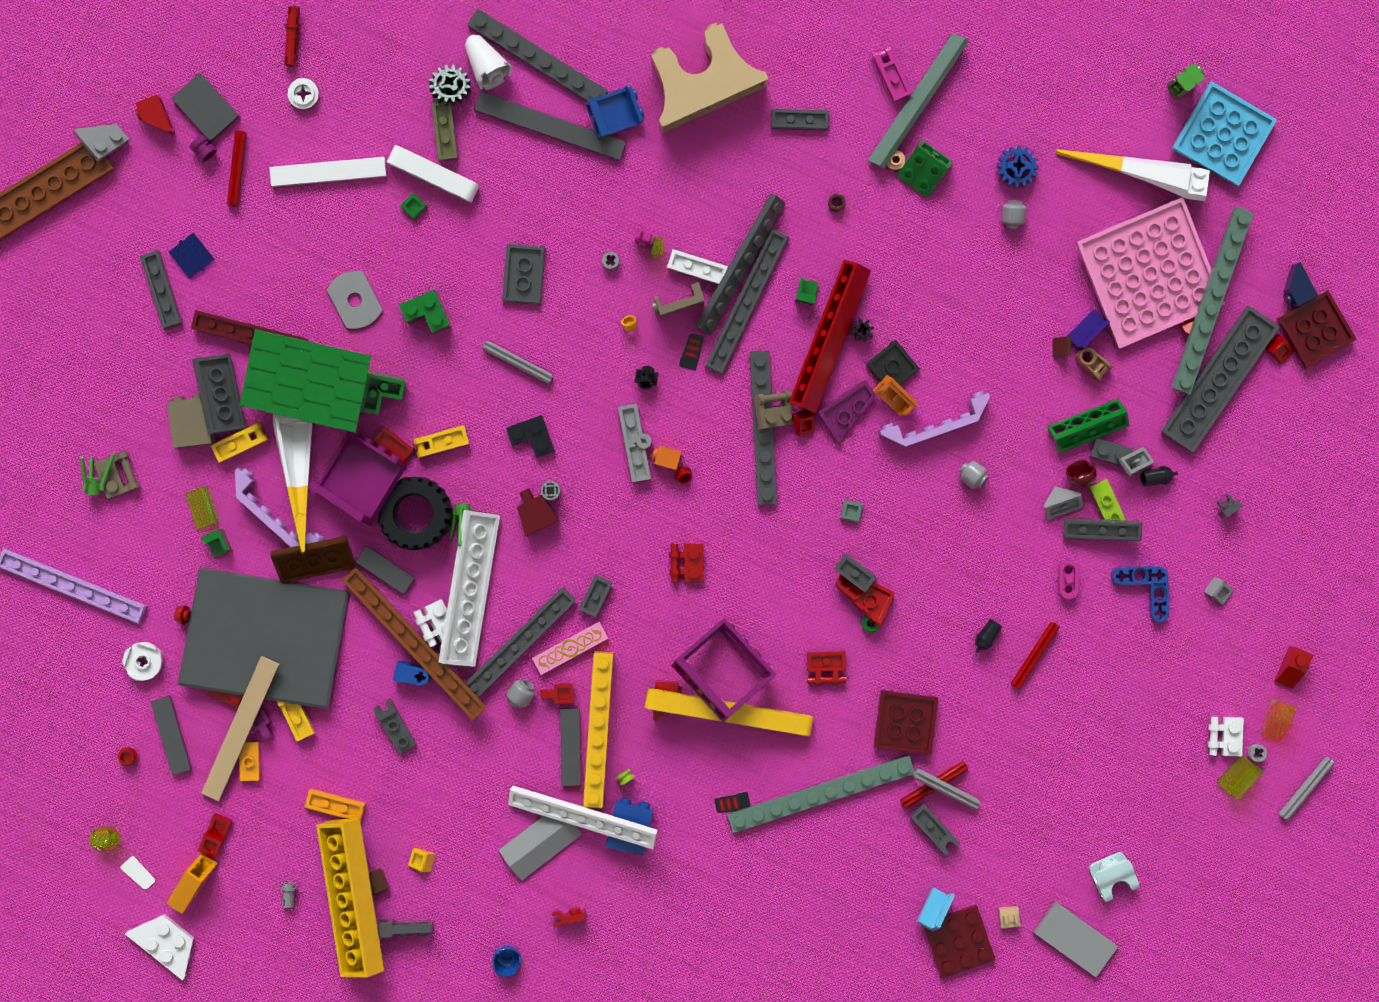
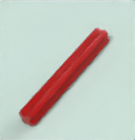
M242 130L235 131L227 205L233 207L238 206L246 143V132Z
M1049 623L1011 682V685L1015 688L1020 689L1059 630V626L1056 623Z
M961 761L936 778L948 783L968 771V766L964 761ZM924 784L900 801L903 807L907 809L936 790Z

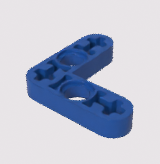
M1159 566L1118 567L1111 572V579L1116 584H1149L1150 617L1158 622H1163L1168 618V572L1165 568ZM1128 570H1131L1130 578H1122L1121 581L1119 578H1116V574H1119V571L1122 574H1129ZM1137 570L1144 572V578L1141 581H1137L1134 577ZM1158 570L1160 573H1163V577H1160L1159 580L1157 577H1149V573H1157ZM1156 589L1163 590V598L1157 600L1154 597ZM1154 602H1164V605H1160V610L1164 611V615H1160V618L1155 615V612L1158 611V605H1154Z

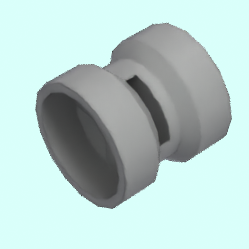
M548 481L542 485L541 494L547 500H555L560 496L561 488L558 483Z

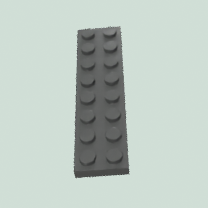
M1247 305L1196 378L1191 394H1185L1160 432L1190 453H1194L1271 341L1279 326Z

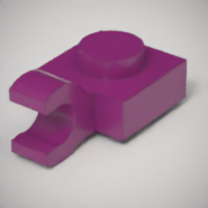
M263 705L257 714L252 730L253 732L259 730L266 741L273 738L274 734L267 726L272 721Z

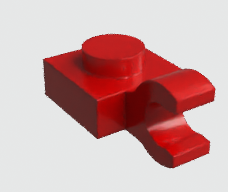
M573 683L554 684V690L542 689L540 690L541 698H554V704L573 703Z
M580 907L569 909V912L566 914L558 910L553 911L551 914L552 916L557 915L560 917V921L554 922L556 927L564 923L570 924L586 920L585 909L580 910Z

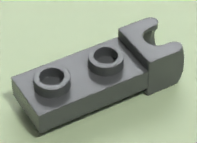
M389 698L386 702L388 710L383 711L379 706H375L373 711L398 753L401 754L417 743L400 716L394 702Z
M924 803L910 815L914 822L945 855L949 854V851L946 849L948 842H953L955 845L960 844Z
M381 919L378 922L379 938H392L394 934L405 937L409 936L410 933H417L418 936H427L434 929L433 921L395 922L394 919Z

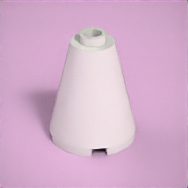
M471 35L466 39L465 49L479 88L482 89L484 87L486 90H490L505 82L503 78L506 75L510 76L513 71L511 65L480 35Z

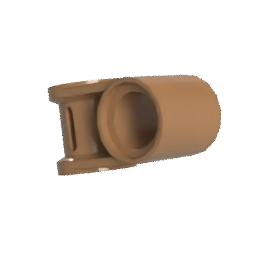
M1091 348L1081 349L1075 355L1076 362L1098 382H1101L1105 373L1113 368L1106 359L1102 358ZM1084 352H1087L1090 356L1088 362H1085L1082 358Z

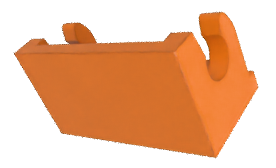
M888 375L873 389L899 416L903 415L905 417L919 404Z

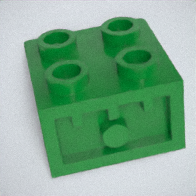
M921 140L897 174V177L925 197H928L953 161Z

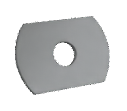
M350 271L339 275L327 289L348 329H360L369 326L383 311L362 271ZM353 293H358L362 298L361 304L357 307H352L348 303V298Z

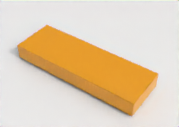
M310 788L304 808L345 819L360 818L361 822L366 803Z

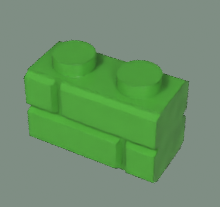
M1191 64L1167 84V87L1179 99L1204 79V72L1198 65Z

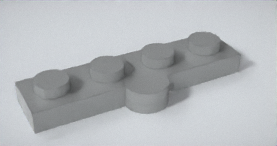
M637 403L620 406L618 410L632 482L651 479L646 448L651 445L652 440L648 434L642 433Z

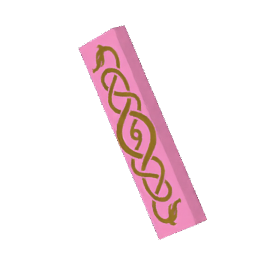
M599 621L536 655L532 660L542 675L608 639V636Z

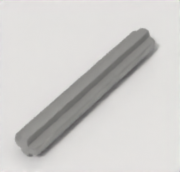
M486 341L483 346L484 351L547 384L553 378L551 373L490 341Z
M1325 757L1279 812L1282 818L1289 820L1333 767L1334 762L1330 758Z
M916 769L913 774L916 780L974 810L978 809L980 801L977 798L921 769Z

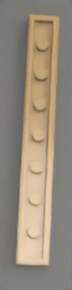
M263 656L260 657L201 794L217 801L221 799L279 667V663Z

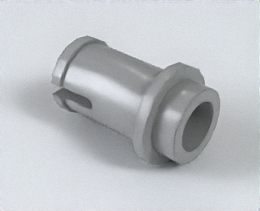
M284 882L281 890H283L282 907H294V894L297 889L294 882Z

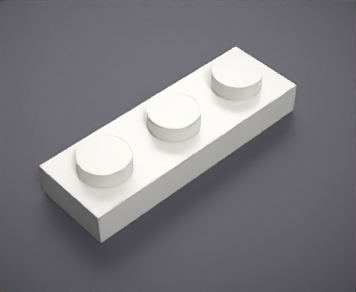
M674 249L667 266L668 269L715 284L720 283L728 267Z

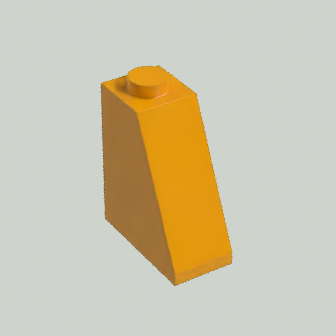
M201 853L185 871L166 904L183 914L218 863L204 853Z

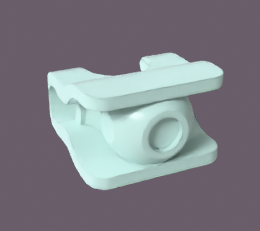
M1117 852L1089 866L1099 894L1105 902L1113 900L1112 887L1118 881H1125L1132 891L1140 887L1132 863L1126 859L1122 852Z

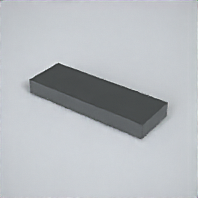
M771 109V129L828 131L829 110Z
M366 546L356 561L403 594H405L415 579L368 546Z

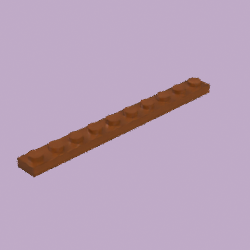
M357 567L342 580L472 721L487 708L484 702L448 664L439 663L440 655L429 646L427 641H424V638Z

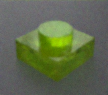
M655 236L650 255L651 258L658 259L659 255H663L665 244L662 243L663 238Z

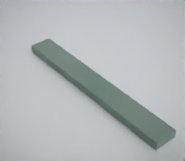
M952 33L869 157L868 161L871 164L882 169L885 168L969 41L965 37Z

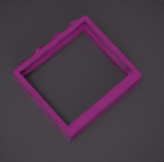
M725 618L680 655L671 665L723 723L777 675L770 668L771 665L761 658V654L748 644L746 637L740 635L735 630V626L730 624ZM719 631L763 678L761 682L730 709L686 662L689 657Z

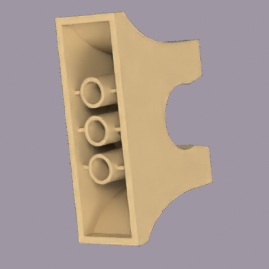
M717 23L711 24L704 31L705 50L710 57L711 64L706 71L700 74L685 72L679 66L676 55L669 47L666 49L660 47L653 51L651 63L662 86L665 99L664 110L659 119V127L662 134L767 87L769 79L766 72L751 67L738 55L722 23L719 25Z

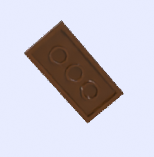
M347 536L305 544L303 554L301 553L300 546L270 551V557L281 583L356 567V561Z

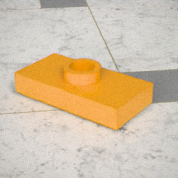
M260 741L245 742L239 755L240 781L261 780Z

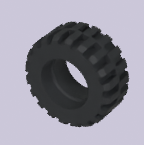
M423 477L402 478L397 482L378 513V525L381 526L383 535H386L388 540L396 544L397 547L408 550L429 548L441 541L443 536L449 531L448 528L452 523L451 517L453 513V507L450 504L451 500L446 495V491L434 481ZM412 495L424 497L429 501L433 509L431 523L425 529L417 532L405 529L397 517L399 504L403 499Z

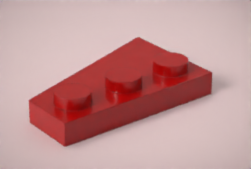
M841 574L835 584V587L878 627L882 625L895 592L875 582L870 585L866 592H863Z

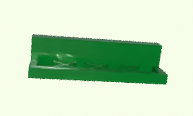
M1119 399L1047 426L1054 439L1056 450L1060 454L1128 427L1130 424L1127 410ZM1116 406L1119 409L1114 412L1109 411V409L1114 408ZM1094 415H1101L1100 417H1098V418H1096V419L1091 418V416H1094ZM1076 422H1083L1081 425L1078 426L1073 425ZM1058 429H1065L1063 432H1060L1058 434H1056L1055 432Z

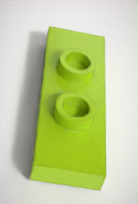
M1108 479L1089 486L1103 519L1126 520Z

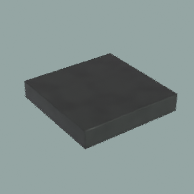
M896 339L866 364L880 382L888 375L899 385L920 369Z

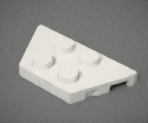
M166 914L130 929L125 933L126 936L181 980L186 977L194 937Z

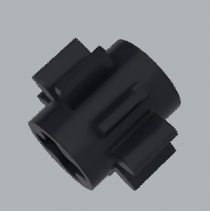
M859 318L858 325L852 324V327L855 329L850 334L857 336L855 341L862 338L863 342H866V336L873 337L870 330L874 329V326L870 327L868 325L869 320L862 322L861 318ZM861 325L867 329L864 335L861 332L858 333Z
M643 366L641 370H636L634 382L638 383V386L642 389H650L652 385L657 386L659 373L655 372L651 366Z

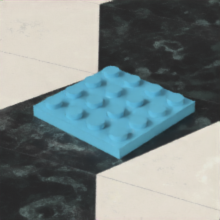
M1211 81L1171 149L1238 187L1277 119Z

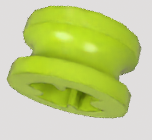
M630 768L616 777V780L620 781V786L635 777L634 774L630 773Z

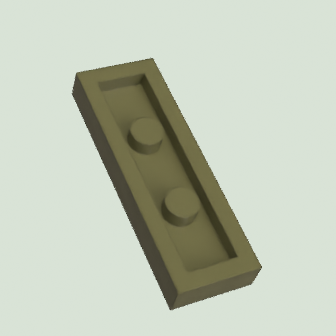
M442 101L440 104L432 102L438 160L458 159L452 103L449 102L445 106V101Z

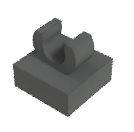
M1229 494L1225 495L1228 500L1227 504H1223L1221 500L1217 501L1218 506L1221 507L1218 512L1222 517H1229L1243 507L1239 500H1233Z

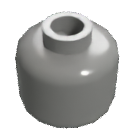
M1008 200L1002 206L1001 222L1007 224V228L1018 229L1019 225H1023L1026 222L1027 207L1023 205L1022 201Z
M971 461L969 464L964 463L959 470L962 473L960 481L971 489L982 488L989 478L987 469L976 461Z
M526 679L514 681L507 691L508 702L515 708L527 707L535 696L534 685Z

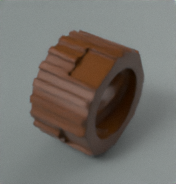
M833 194L828 201L829 208L834 212L841 211L846 200L842 195ZM839 199L841 205L836 207L832 204V201Z

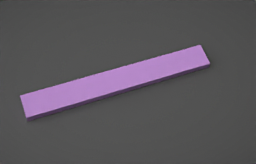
M3 548L0 554L1 569L137 624H140L147 608L144 604L6 548Z

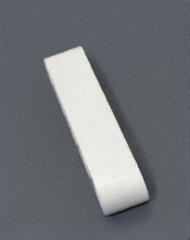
M394 145L387 160V163L470 203H472L480 186L397 145Z

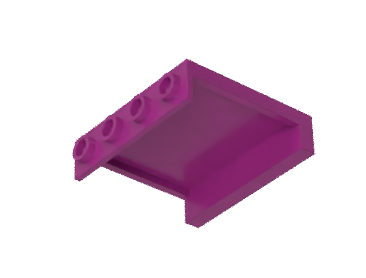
M344 430L348 434L320 481L315 482L311 480L308 487L358 521L371 526L407 466L401 463L402 459L392 453L390 456L387 454L389 450L383 446L378 445L376 447L374 445L375 441L367 436L362 438V433L356 430V433Z

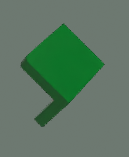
M801 277L795 301L814 305L818 283Z
M218 529L201 537L204 544L209 545L214 557L232 550L223 529Z

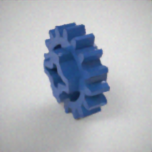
M1018 145L1016 150H1014L1013 146H1011L1009 152L1006 150L1002 152L1004 157L1000 156L998 158L1001 163L997 164L996 167L1001 170L997 175H1003L1001 181L1007 180V186L1014 183V188H1017L1020 183L1022 187H1025L1026 181L1031 183L1033 181L1031 177L1037 176L1034 170H1037L1039 166L1034 165V163L1038 161V158H1032L1034 152L1027 153L1028 147L1021 150V146ZM1014 155L1013 161L1006 162L1008 157ZM1016 163L1021 167L1018 171L1017 167H1014ZM1029 171L1028 175L1021 179L1022 172Z

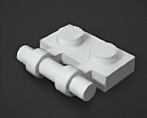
M442 599L424 607L425 616H423L421 610L413 613L417 626H420L424 634V641H427L430 647L437 644L434 639L435 636H437L439 642H442L447 609ZM428 620L434 630L432 632L430 631L429 626L426 622Z
M1211 716V724L1208 725V730H1210V741H1208L1209 755L1216 756L1217 748H1221V755L1242 756L1244 718L1223 717L1222 724H1218L1219 717ZM1218 731H1222V741H1218Z

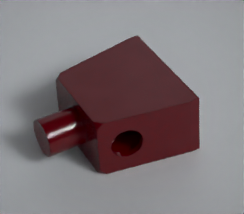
M530 488L519 493L524 503L517 506V510L526 536L560 520L542 495L534 498Z

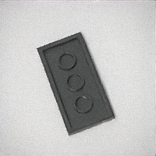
M230 354L192 359L208 435L246 429L242 406L239 405L240 397Z

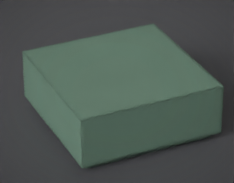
M844 500L840 518L859 522L863 504Z

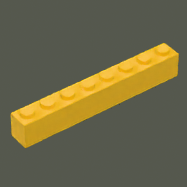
M594 651L583 807L603 808L614 652Z

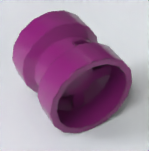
M204 135L198 136L189 146L193 152L199 154L202 162H206L217 152L214 145L209 144L208 139Z

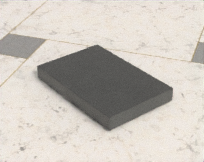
M201 73L196 75L172 97L174 102L211 142L240 117Z
M507 244L503 302L541 305L545 247Z

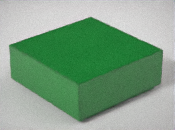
M413 192L400 207L415 220L427 208V205Z

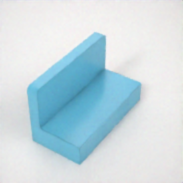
M932 888L916 923L932 932L940 929L955 895L953 893L947 895L936 888Z

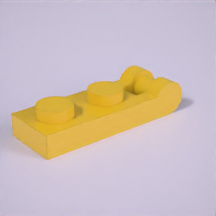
M261 423L254 424L210 445L218 462L222 463L268 441L267 435H264L262 432L263 427ZM253 432L255 433V435H256V437H257V438L254 439V440H252L251 437H250V435H249V434H251V433H253Z
M465 425L413 439L414 445L417 446L418 458L470 444ZM425 442H429L430 449L425 450Z

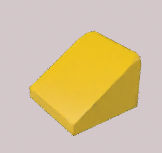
M413 848L408 866L420 872H431L436 854Z

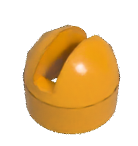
M626 316L621 321L624 330L627 332H634L638 327L635 316Z

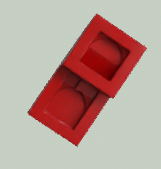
M215 812L207 832L202 838L198 851L216 858L233 820Z

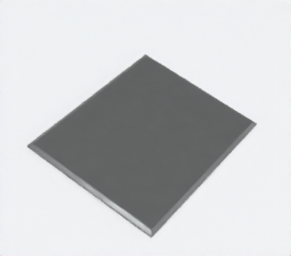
M199 568L177 685L244 696L260 657L263 656L279 663L265 699L329 709L349 591L293 582L281 583L280 580Z

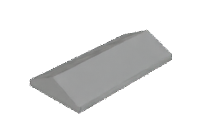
M542 816L501 847L499 852L511 870L523 880L583 833L575 825Z

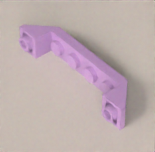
M983 391L972 394L973 399L968 400L973 415L967 412L959 415V420L952 421V418L942 421V426L934 428V425L923 428L924 432L916 434V431L905 434V439L902 437L899 426H893L892 423L881 426L882 430L878 431L880 436L900 446H909L979 421L990 395L989 393L983 394Z
M237 468L235 470L236 498L290 547L299 546L297 534L294 531L289 532L285 528L286 524L281 519L272 517L270 515L272 512L265 505L261 507L256 502L258 499L252 493H246L255 482L252 478L254 475L247 468ZM309 532L305 537V544L325 539L318 532L315 534Z

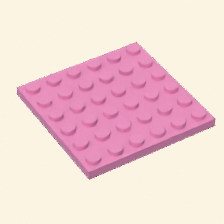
M1183 197L1075 242L1105 319L1110 321L1108 326L1117 349L1196 316L1211 273V267Z

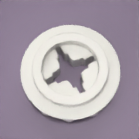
M300 78L293 81L289 86L288 99L296 108L305 110L311 108L317 102L319 92L313 81ZM303 86L305 91L310 93L305 96L304 102L301 96L296 95L302 93Z

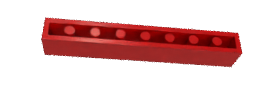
M843 260L789 400V404L802 410L817 413L871 270L861 264Z

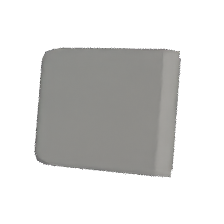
M1214 577L1204 590L1207 595L1221 605H1224L1234 591L1228 584L1217 577Z

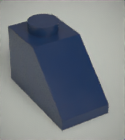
M1302 263L1293 264L1283 291L1286 303L1289 306L1291 305L1292 308L1300 306L1318 296Z

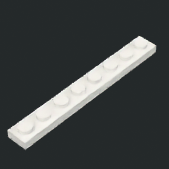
M512 786L510 789L508 802L510 806L646 848L654 849L657 829L516 786Z

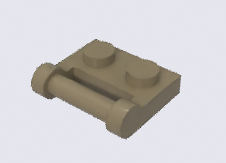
M789 390L778 394L755 395L754 403L759 429L794 424L792 420V406L789 404L792 393ZM782 401V407L764 408L765 403Z
M127 451L118 453L114 457L105 482L104 492L107 499L140 488L139 482H136L127 457L129 455ZM110 457L94 463L100 481H102ZM119 460L129 483L127 486L124 485L116 463Z

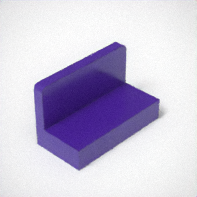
M1092 310L1066 337L1071 338V343L1078 350L1084 349L1110 321L1108 319L1104 320L1095 310Z

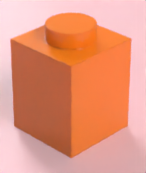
M659 445L658 449H654L652 460H655V465L677 470L681 451Z

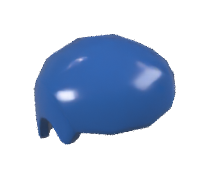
M501 946L496 949L492 957L494 971L501 977L515 975L521 964L520 952L513 946Z

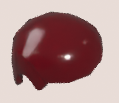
M1081 460L1066 468V475L1072 485L1085 487L1092 484L1096 479L1097 470L1094 464L1091 466L1087 460Z

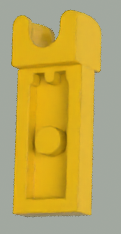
M277 701L296 741H300L315 733L302 705Z

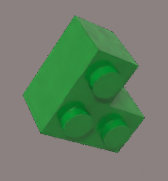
M435 289L399 304L408 324L426 318L433 334L452 327Z
M368 370L360 411L378 415L382 396L402 400L406 378Z

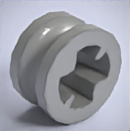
M607 252L602 258V263L606 269L613 270L619 265V257L614 252ZM608 256L616 258L613 266L606 264Z
M1253 744L1248 748L1247 753L1251 760L1256 762L1265 760L1267 756L1265 747ZM1255 749H1261V751L1259 752L1260 757L1253 756L1255 754Z

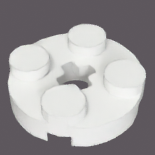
M140 642L132 645L123 656V666L128 672L127 674L139 681L154 678L163 666L162 651L149 642ZM145 656L148 663L141 666V662L138 659Z

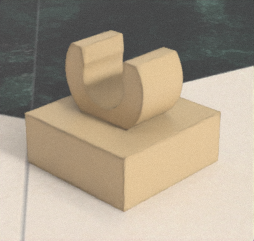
M1018 906L998 908L1001 928L1020 927Z

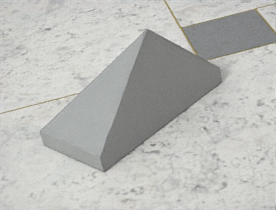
M1145 447L1118 460L1129 479L1154 463Z
M1056 486L1044 504L1047 520L1083 508L1080 492Z

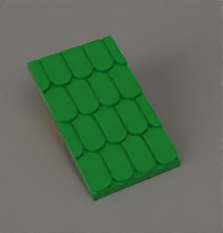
M255 329L239 405L356 433L371 355Z

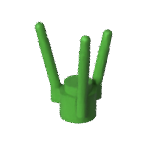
M114 453L111 454L101 482H99V478L93 477V458L90 457L89 478H87L84 457H80L85 494L100 495V490L104 491L105 482L115 457Z
M455 504V509H453L449 538H453L456 521L459 520L458 546L462 545L461 523L463 511H474V509H470V504Z

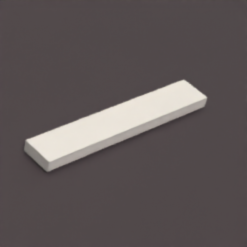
M385 157L269 167L272 187L387 177Z

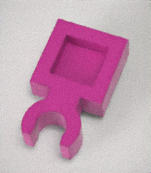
M638 230L635 233L634 240L637 241V245L647 248L648 245L653 246L655 237L652 234Z

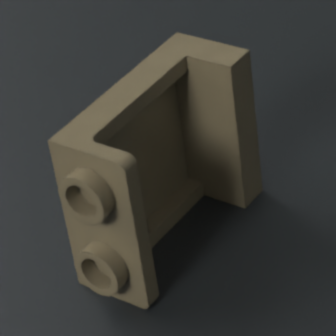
M699 282L691 284L692 297L662 306L659 297L655 296V302H652L655 315L659 314L660 318H664L703 305L705 300Z
M199 394L192 395V399L185 400V397H175L173 401L167 402L173 448L216 443L215 436L208 435Z

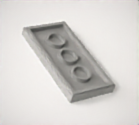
M1056 901L1033 931L1095 977L1098 976L1118 948L1115 943Z

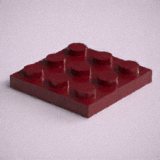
M1329 290L1322 292L1317 297L1277 319L1305 369L1357 340Z
M881 690L873 747L931 755L938 697Z
M977 905L946 914L938 930L932 932L924 927L941 979L996 960Z

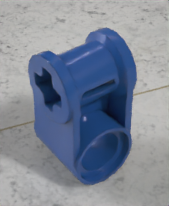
M403 661L396 662L393 681L418 686L430 682L432 677L423 667ZM423 672V676H426V679L420 681L421 677H418V674Z

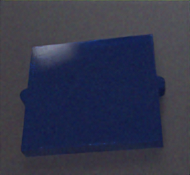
M192 233L183 241L180 240L179 244L169 251L170 255L189 278H192L199 271H204V267L215 260L195 233Z

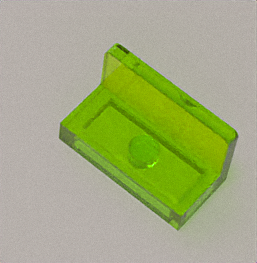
M208 486L196 488V490L185 494L196 529L219 523Z
M1242 755L1217 780V784L1233 798L1239 800L1260 777L1263 771Z

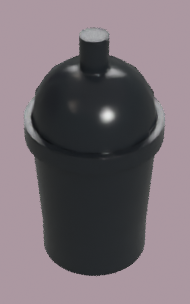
M1160 466L1159 468L1142 471L1140 477L1143 486L1167 485L1173 480L1174 475H1178V472H1173L1169 467Z
M992 619L988 620L980 633L975 636V645L977 646L975 652L979 653L980 650H987L993 646V642L1002 629L1000 624Z

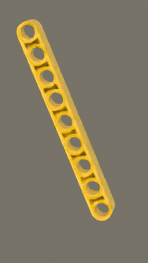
M648 688L644 708L721 721L699 696ZM723 701L729 709L736 704L735 702ZM744 704L725 722L810 736L814 717Z

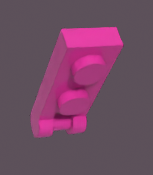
M887 46L883 51L872 53V58L879 69L893 102L911 95V89L891 47ZM887 57L889 62L883 63L882 59Z

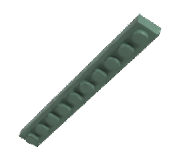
M1237 206L1232 210L1171 388L1191 394L1249 229L1253 212Z
M906 755L728 813L727 815L733 833L913 775L915 771L910 756Z

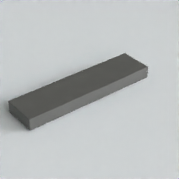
M157 250L141 255L140 258L163 329L183 324L160 251Z
M1064 518L1063 538L1142 541V521Z
M171 696L151 701L171 774L174 775L191 770L192 767Z
M561 708V786H581L580 708Z

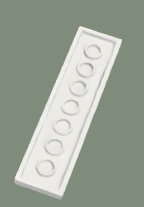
M468 510L463 511L461 523L462 545L457 548L439 663L475 667L500 515Z

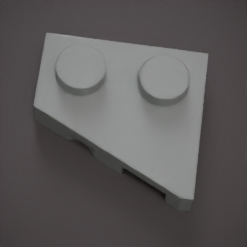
M117 124L74 130V135L97 162L129 142V138Z

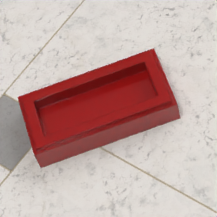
M384 426L373 440L377 446L381 445L389 450V455L393 453L400 457L402 464L407 461L415 450Z

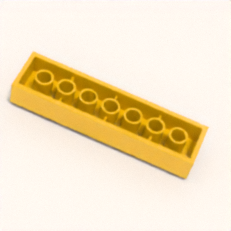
M360 818L333 819L317 824L340 977L368 978L383 972L384 967Z

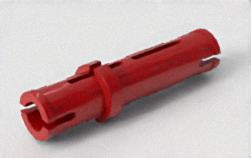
M288 6V17L285 24L284 65L294 67L297 61L298 32L301 28L299 25L300 8Z

